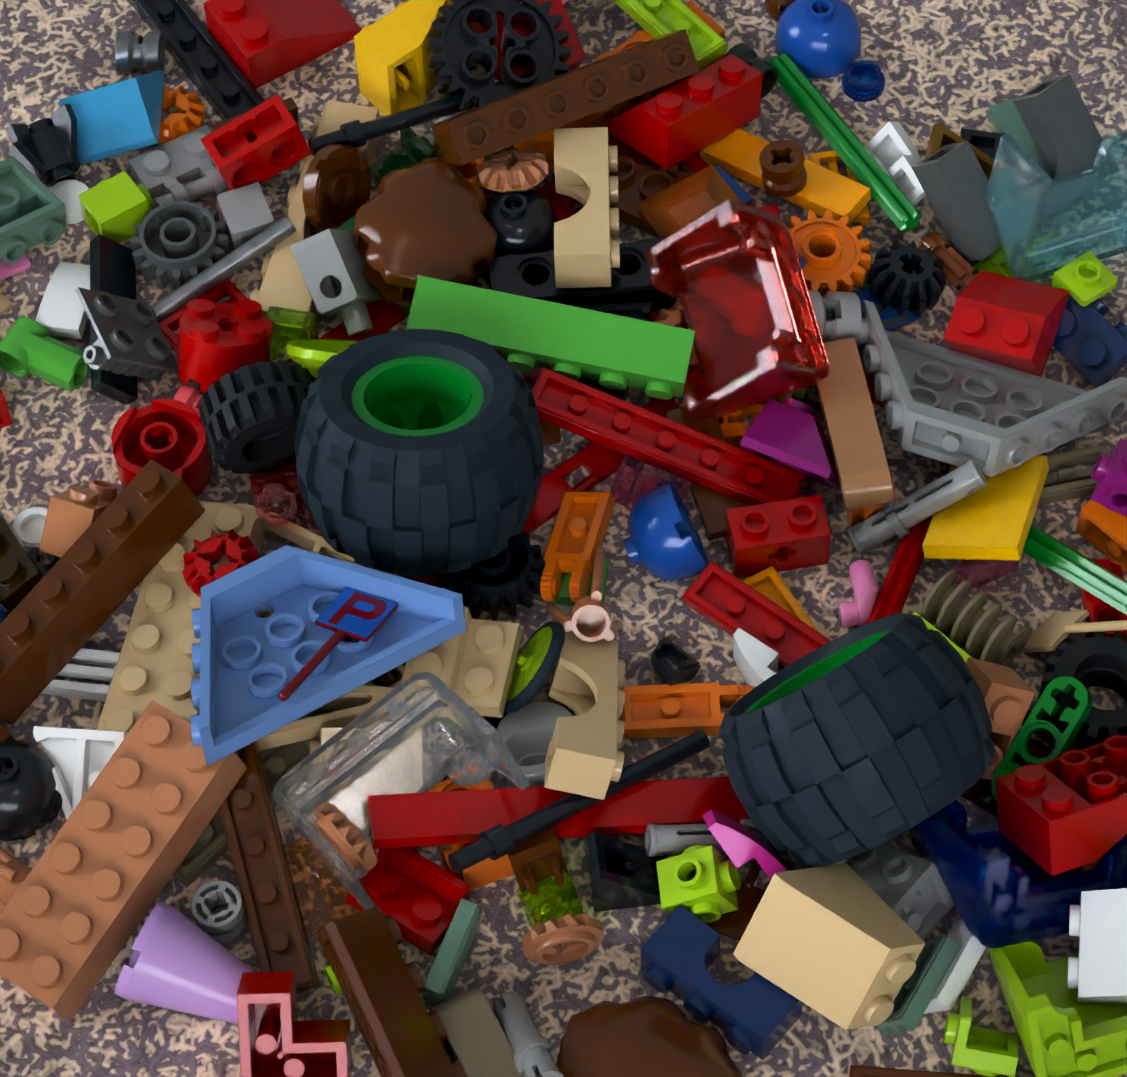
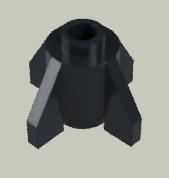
M70 104L62 105L50 115L51 118L35 121L28 126L27 124H11L6 128L13 144L8 149L11 157L14 156L43 184H50L51 187L63 180H73L75 172L80 168V162L77 158V118Z

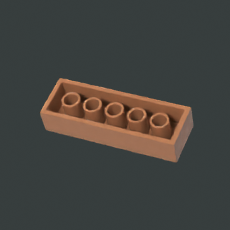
M151 700L0 914V976L70 1022L246 771L247 767L234 752L207 766L203 746L194 747L191 723Z

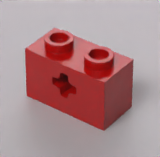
M821 495L726 509L725 541L733 575L737 578L753 576L771 566L777 572L828 564L831 533Z

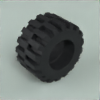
M287 360L261 361L229 372L207 388L208 392L202 395L200 399L201 405L198 408L216 464L220 465V468L225 471L232 470V473L236 474L249 473L250 475L275 471L296 463L295 435L303 399L307 398L309 385L314 382L307 368H302V365L296 362L287 363Z
M1104 631L1092 632V636L1086 638L1083 633L1072 636L1071 645L1063 641L1056 647L1055 656L1050 655L1046 662L1038 699L1052 680L1062 676H1069L1079 680L1086 687L1098 686L1111 689L1118 693L1127 703V641L1124 640L1125 634L1114 631L1113 637L1104 636ZM1074 688L1068 694L1062 692L1057 694L1055 700L1061 704V707L1055 718L1051 717L1047 712L1042 717L1043 720L1055 725L1062 733L1068 726L1059 721L1063 711L1067 707L1075 710L1079 705V701L1074 697L1076 691ZM1127 705L1116 710H1102L1092 706L1089 715L1073 742L1085 749L1103 743L1109 737L1127 735Z

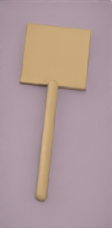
M1087 610L1054 612L1031 634L1020 653L1053 651L1070 633L1127 630V620L1081 623L1089 615Z

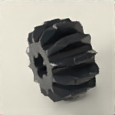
M895 240L889 248L881 247L875 256L873 264L870 265L867 275V283L871 285L870 298L882 300V310L891 307L897 309L899 317L906 310L919 317L925 309L932 310L939 301L941 293L944 291L947 274L943 272V259L933 258L931 247L924 250L917 248L914 240L908 246H904Z

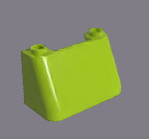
M1024 935L1011 936L988 943L992 967L1036 1077H1117L1127 1074V1005L1077 1002V989H1067L1068 957H1078L1079 953L1045 962L1041 947L1031 937Z

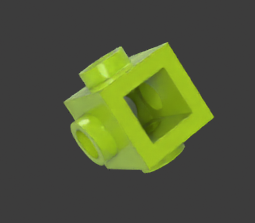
M712 845L691 846L686 848L683 854L656 861L661 908L669 915L681 905L704 923H711L720 919L721 914L739 910L736 890L741 888L739 871L731 860L727 859Z

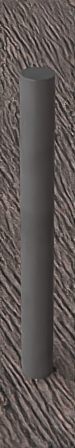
M286 215L153 304L151 308L155 312L157 323L297 231L289 217Z

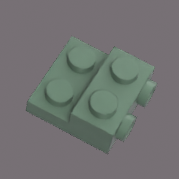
M14 156L0 162V262L5 261L8 264H12L22 258L25 250L39 243L45 246L53 245L61 238L63 232L66 231L65 204Z

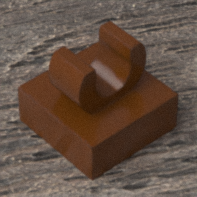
M552 826L515 844L513 852L508 854L521 893L528 891L530 894L535 895L539 893L537 887L553 881L559 886L564 884L565 877L569 876Z

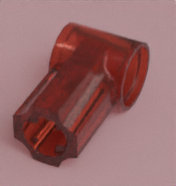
M297 469L250 475L253 505L256 508L257 516L264 517L271 526L287 524L293 512L303 511Z

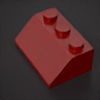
M730 54L700 69V72L680 80L604 123V127H608V133L663 168L669 169L760 116L763 73Z

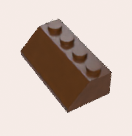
M378 905L324 925L318 940L380 1077H467L460 1061L457 1058L450 1061L441 1042L448 1039V1036L436 1010L427 1012L419 993L426 990L419 970L414 962L405 964L397 945L404 943V940L393 915L383 916Z

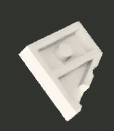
M34 726L33 734L36 742L42 743L45 753L48 754L55 766L52 768L56 782L55 789L62 797V810L66 820L129 732Z

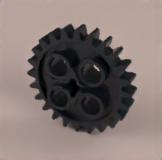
M448 0V8L440 6L436 14L439 22H432L429 34L435 38L429 39L426 50L435 53L430 58L429 68L442 69L436 76V85L450 84L445 97L450 99L458 94L462 96L460 109L463 111L471 103L479 107L568 72L569 66L564 61L569 59L572 49L562 45L567 42L570 34L568 31H556L563 17L562 15L548 16L552 5L551 1H547L539 6L535 3L536 0ZM496 14L503 16L500 50L505 55L500 65L501 86L495 84V70L498 57L497 47L493 46L498 34ZM479 22L485 26L487 32L476 33L469 28L467 23ZM511 26H525L531 35L519 36L513 31ZM469 63L480 64L485 68L487 74L475 75L469 71L467 65ZM511 67H524L528 70L531 77L519 78L513 74Z

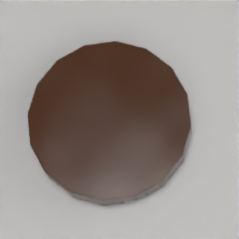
M329 144L320 149L309 164L303 185L304 210L311 225L321 232L329 228L336 229L354 217L357 209L370 200L371 176L369 165L365 157H359L357 153L359 150L354 146Z

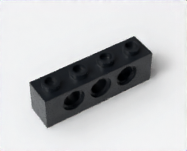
M669 238L658 240L643 239L638 242L620 244V268H611V287L556 288L554 249L547 252L521 255L506 254L501 257H494L488 269L490 290L565 305L653 300V312H657L660 309L668 310L672 308L677 300V280Z

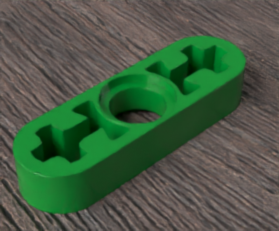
M1069 676L1055 678L1046 686L992 778L991 792L996 802L995 778L1013 773L1021 767V765L1015 764L1019 756L1029 764L1037 765L1058 758L1069 749L1092 708L1091 694L1087 687L1079 680ZM1074 688L1076 689L1074 697L1079 701V705L1075 710L1067 707L1063 711L1059 721L1068 726L1062 733L1055 725L1041 719L1046 712L1055 718L1061 707V704L1055 700L1059 692L1068 694ZM1041 730L1051 732L1055 738L1053 752L1045 758L1033 757L1028 749L1030 737L1035 732Z

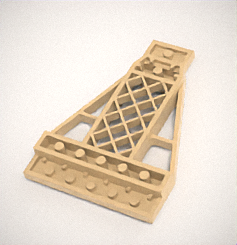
M199 501L205 512L143 579L96 730L129 732L151 700H154L191 723V715L199 713V709H194L191 693V680L200 678V673L195 674L192 662V644L200 643V638L196 639L194 636L192 609L201 608V597L189 589L181 572L184 570L183 554L190 553L193 550L194 539L202 542L210 538L212 530L221 535L227 534L233 529L241 537L248 536L257 549L258 554H260L266 531L269 530L321 555L349 563H354V558L347 554L336 552L325 541L324 537L260 506ZM224 554L219 561H211L210 563L215 572L221 564H229L226 554ZM464 606L467 630L407 661L405 667L403 665L396 667L395 670L402 679L390 687L375 686L372 680L319 707L339 711L293 721L258 739L259 751L319 737L320 728L363 727L401 717L431 719L453 713L502 718L523 634L520 623L472 619L469 608ZM264 611V612L259 613V614L257 615V617L261 616V615L264 614L265 612H266L269 616H271V615L273 614V612Z

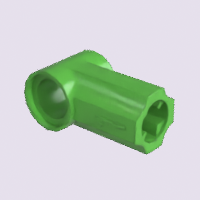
M19 317L0 342V367L19 378H25L30 373L72 392L74 389H79L88 377L90 369L89 364L84 361V351L52 338L45 327L28 317Z

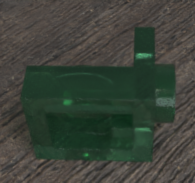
M410 127L400 130L401 146L369 164L371 182L379 188L382 177L391 171L409 168L424 159L436 158L435 150L429 140L424 136L419 137Z

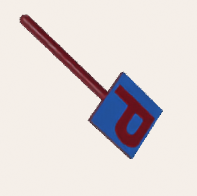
M346 587L315 620V625L335 631V633L279 693V699L286 701L345 635L367 642L398 608V603Z

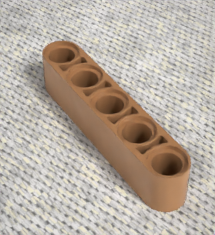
M855 337L808 345L813 376L846 511L895 502L891 475Z

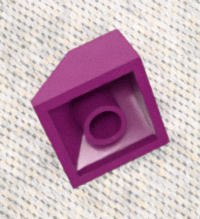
M785 397L783 404L769 399L743 435L740 445L751 453L805 474L806 478L841 491L828 440L820 422L813 415L809 414L812 407L790 397Z

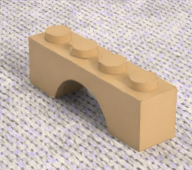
M608 127L554 129L556 193L572 197L584 205L578 213L554 223L556 288L611 287V268H620L619 240H611L612 235H619V208H610V204H619L618 176H609L611 172H618L617 145L608 144Z
M573 631L565 632L563 648L549 675L548 697L563 703L577 715L557 718L545 759L544 788L604 800L610 780L618 782L624 764V752L619 751L625 728V722L619 720L625 701V691H620L625 673V662L618 661V641L616 640L609 642L602 638L596 642H586L579 639Z

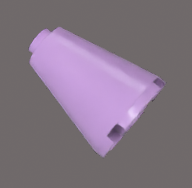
M160 901V904H156L131 948L134 952L129 966L124 964L115 986L114 994L126 1000L238 1025L237 991L242 973L254 971L172 905Z

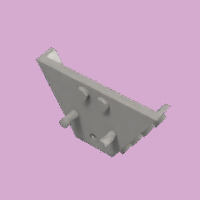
M863 299L861 331L857 346H860L863 354L864 370L872 376L875 398L877 401L882 402L885 409L886 426L889 430H893L898 445L902 450L957 467L962 466L973 458L984 475L993 477L1008 469L1016 468L1045 452H1051L1056 447L1077 437H1083L1088 432L1103 425L1117 421L1122 417L1127 408V378L1121 376L1090 391L887 331L883 327L874 302Z

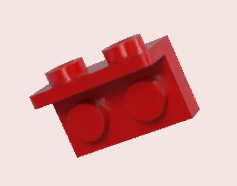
M413 847L380 848L376 858L377 865L368 873H363L351 886L347 893L346 903L360 912L379 905L383 916L393 915L403 939L431 955L443 941L461 898L468 900L471 888L457 874L436 865L420 855Z

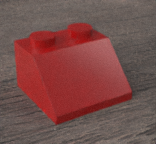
M981 270L957 297L943 340L950 350L1042 377L1070 293L1068 290Z

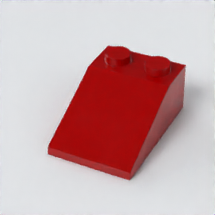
M209 0L203 3L209 32L255 89L353 40V36L362 30L338 0Z

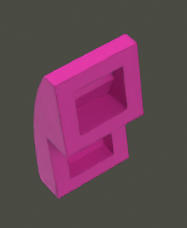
M709 810L703 814L707 828L737 869L754 857L770 880L774 873L792 871L768 843L743 824L714 810Z

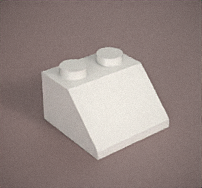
M1127 888L1081 891L1080 905L1070 904L1069 936L1079 937V956L1068 957L1067 989H1077V1002L1127 1005Z

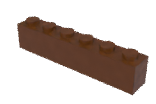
M151 459L0 624L1 719L12 725L205 512V509L180 476Z

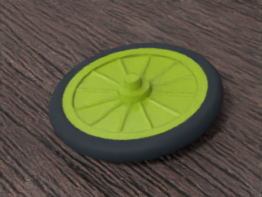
M550 621L542 625L519 651L506 700L505 712L513 713L523 708L547 680L559 658L565 640V629L560 622Z

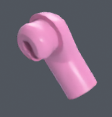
M866 560L854 561L848 568L854 590V601H843L838 606L840 610L838 612L840 624L846 628L855 625L859 628L867 624L876 601L878 587L871 564Z

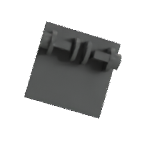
M80 287L76 289L98 336V339L84 350L83 358L90 368L94 370H111L114 374H123L129 377L136 376L150 381L161 377L165 371L177 373V362L172 354V347L165 339L155 319V312L148 302L116 296L103 291L98 292Z

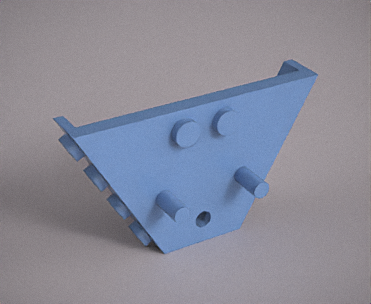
M285 545L201 587V608L192 609L194 636L196 639L200 638V643L192 644L195 674L200 673V678L191 680L193 706L195 710L199 709V715H191L194 747L203 746L206 764L209 766L465 632L467 628L462 594L289 545ZM346 587L398 603V608L367 642L345 635L286 701L279 699V693L335 633V631L315 625V620ZM264 611L273 612L271 616L266 618L257 617L259 613Z

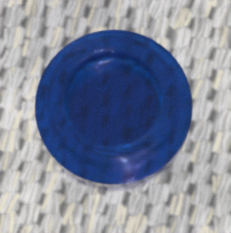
M867 60L856 61L848 67L842 76V90L849 98L855 101H872L880 97L884 92L885 76L881 72L880 67L874 62Z

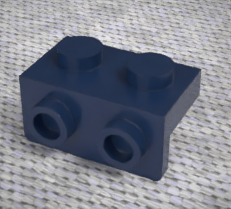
M1069 295L1053 347L1097 388L1107 383L1127 363V326L1120 321L1114 327L1104 317L1110 309L1100 299L1083 307Z

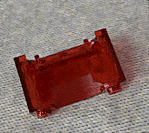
M727 199L646 251L650 266V278L653 285L660 292L681 299L688 328L695 330L693 346L701 375L691 377L685 382L684 402L691 417L702 420H714L767 402L769 399L773 400L809 388L829 375L828 358L794 242L788 228L779 217Z

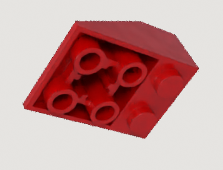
M1127 735L1112 736L1103 743L1082 750L1066 751L1058 758L1037 765L1021 766L1013 773L995 778L999 832L1051 876L1097 861L1127 834Z

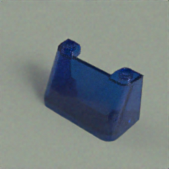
M954 800L918 824L919 834L971 935L988 948H999L1069 933L1070 904L1080 905L1081 891L1127 888V834L1101 857L1100 862L1095 868L1084 871L1082 866L1051 876L999 832L998 822L967 827V811L957 800Z

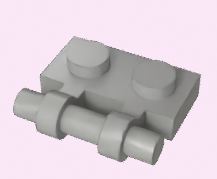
M207 125L128 160L130 171L137 182L142 183L146 187L151 198L166 193V195L154 200L156 208L165 202L169 203L180 200L193 202L210 193L217 196L227 191L226 183L200 140L211 133ZM200 176L202 177V178H200V179H198V180H196V181H194V182H192V183H190V184H187V185L183 186V184H185V183H187V182H189V181H192V180H194V179H196V178H198V177H200Z

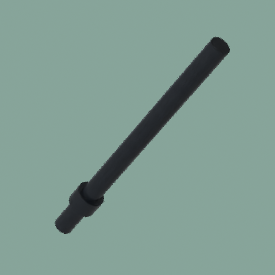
M528 72V73L519 75V76H517V77H519V78H529V77H531V76H530V73ZM495 82V84L501 86L502 82ZM458 94L450 99H439L364 123L355 120L341 124L340 130L308 139V145L313 156L329 144H343L359 148L366 145V140L461 112L460 104L463 97ZM471 103L463 111L477 107V105Z
M699 730L624 767L618 782L610 780L605 799L708 749L710 743L707 735L702 730ZM571 793L507 826L497 824L481 832L480 839L448 855L449 863L452 869L459 873L487 858L497 860L513 852L515 844L603 800Z

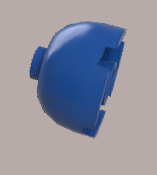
M795 0L784 9L776 28L777 55L789 54L808 78H830L843 74L849 69L850 63L858 58L861 52L860 21L851 6L844 0Z
M671 482L650 490L633 505L628 518L630 537L624 539L623 543L634 566L643 563L652 575L663 580L679 581L701 573L709 564V560L697 529L694 530L688 518L690 514L680 494Z

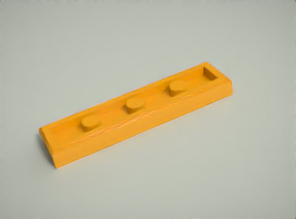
M738 128L700 150V157L706 163L714 167L719 165L727 173L765 190L762 183L763 171L760 166L759 157L760 152L770 142ZM805 159L804 167L807 172L806 186L796 195L781 197L806 210H813L815 214L821 217L824 216L826 210L832 211V219L836 221L847 215L849 216L850 223L871 200V189Z

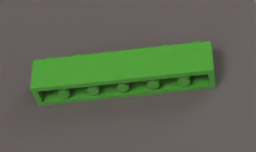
M420 275L417 278L406 330L431 329L453 332L486 342L502 351V357L507 361L515 363L521 372H532L534 368L542 369L544 367L576 381H579L580 377L598 380L599 385L611 390L621 391L625 390L626 387L645 390L646 395L661 400H669L673 396H683L695 336V330Z

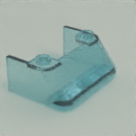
M1127 132L1111 136L1100 144L1093 168L1054 180L1009 134L1001 136L986 189V199L1008 268L1018 279L1032 282L1054 275V272L1087 251H1091L1099 260L1127 252Z

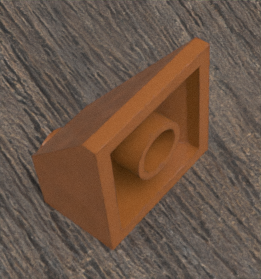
M713 165L638 202L637 206L660 238H669L673 255L687 273L759 237L763 231V228Z

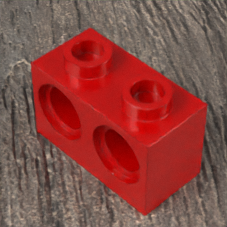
M278 94L200 139L229 190L256 182L262 184L312 154L297 123Z

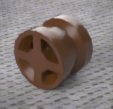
M778 140L771 142L760 152L759 161L763 171L762 183L764 189L776 197H789L802 191L807 182V172L804 167L805 156L802 147L790 140Z

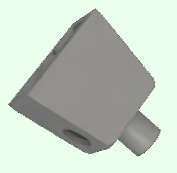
M329 228L290 245L317 311L321 315H340L349 338L373 330L374 326L367 306L379 302L383 298L381 293L364 276L363 271L366 260L354 244L353 230Z

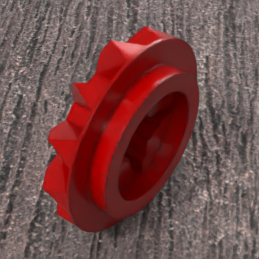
M233 529L227 534L221 535L212 530L210 538L202 542L194 539L193 550L190 553L183 554L184 570L181 572L189 589L201 597V587L259 559V554L248 536L241 537ZM226 554L229 564H221L218 570L214 572L210 562L219 561L221 556Z

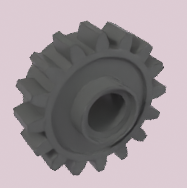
M180 200L162 203L161 206L145 213L146 217L143 222L136 223L134 226L137 236L130 238L136 269L142 270L146 282L156 278L158 287L162 290L169 283H175L176 289L224 258L225 254L231 253L226 222L219 221L217 210L208 211L204 208L202 202L193 203Z

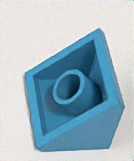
M162 70L59 99L61 106L64 104L71 105L77 118V158L80 163H91L159 143L165 74Z

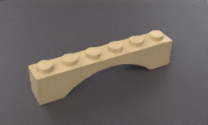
M328 100L323 115L316 116L314 120L312 138L340 130L341 124L359 120L361 123L380 118L379 108ZM381 136L366 140L365 146L356 148L359 150L357 151L359 157H365L369 169L371 168ZM312 154L300 161V179L298 184L290 186L287 197V216L297 231L277 243L272 254H266L262 265L263 281L260 289H254L250 300L261 304V312L271 320L273 325L272 337L292 341L311 339L320 315L290 247L292 244L311 237L314 228L305 214L302 197L304 178L310 162L315 157Z

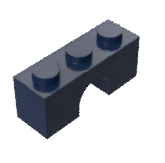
M679 905L641 948V970L643 971V977L657 991L666 993L669 990L684 1001V1008L697 1021L703 1024L711 1021L725 1032V1039L737 1051L746 1055L751 1051L764 1060L799 1019L802 1013L803 1002L757 972L747 981L736 985L723 984L715 980L709 974L708 968L720 955V934Z

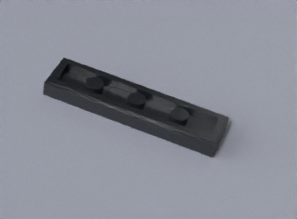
M101 234L90 241V290L103 291L135 300L136 267L132 256V249ZM90 321V345H92L98 339V336ZM91 368V390L125 405L130 404L138 398L137 377L114 374L111 370H94Z

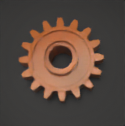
M813 210L807 211V220L801 221L795 215L790 217L789 228L780 226L776 240L798 259V264L785 287H788L790 290H817L822 297L828 291L853 292L854 285L862 287L865 282V275L870 268L872 256L869 255L871 242L870 240L862 239L863 228L861 225L850 229L848 227L849 216L844 215L836 221L832 219L831 210H826L823 218H817Z

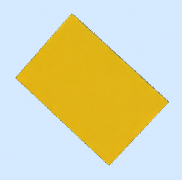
M1047 455L1036 456L1016 468L1008 469L993 477L984 475L988 486L969 494L934 514L922 545L925 558L1020 560L1049 471ZM951 465L948 473L952 472L958 467Z

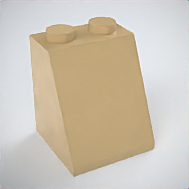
M847 863L774 873L733 955L738 961L845 1030H852L867 1026H877L882 1024L891 1015L894 1009L893 1002L904 982L914 973L916 969L915 962L925 942Z

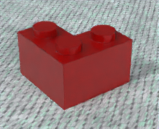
M295 971L242 973L237 991L241 1077H351L350 1019L298 1021Z

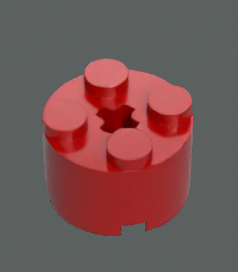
M194 299L188 302L187 311L182 314L179 320L177 375L179 379L186 385H188L189 379L200 383V391L207 393V388L212 383L219 381L220 377L229 372L261 361L271 362L273 325L271 320L261 312V304L250 299L238 300L234 304L213 303L207 299Z
M168 398L151 400L152 405L138 410L136 406L127 410L115 424L111 437L113 454L122 488L124 489L152 459L180 476L195 497L198 496L211 478L213 462L207 435L197 412L186 403Z

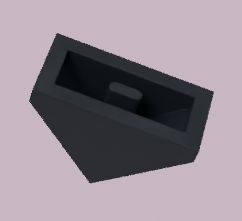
M597 832L587 835L588 870L594 912L661 904L656 861L666 859V855L648 857L645 848Z

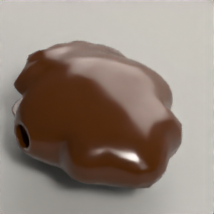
M442 158L424 159L409 168L391 171L382 177L378 188V196L357 209L353 241L357 250L366 260L363 271L365 278L381 293L385 302L393 305H402L411 309L418 275L471 286L472 279L489 269V265L494 258L498 233L484 216L487 206V198L480 187L467 180L452 163Z
M653 996L638 997L624 1004L602 1001L584 1012L572 1015L567 1025V1031L561 1039L556 1063L564 1077H743L730 1058L727 1043L717 1029L690 1022L673 1001Z

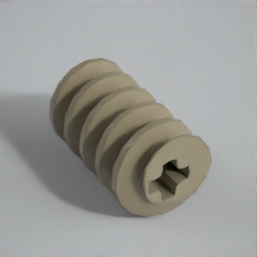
M958 570L949 571L933 585L922 605L921 617L931 625L935 624V628L945 636H950V640L957 646L965 648V652L972 658L1006 666L1026 645L1032 634V629L1026 626L1016 634L1013 633L1017 617L1011 614L1003 621H998L997 619L1003 606L995 603L987 610L983 609L988 594L980 591L972 598L968 597L973 582L966 579L956 587L953 584L957 578Z

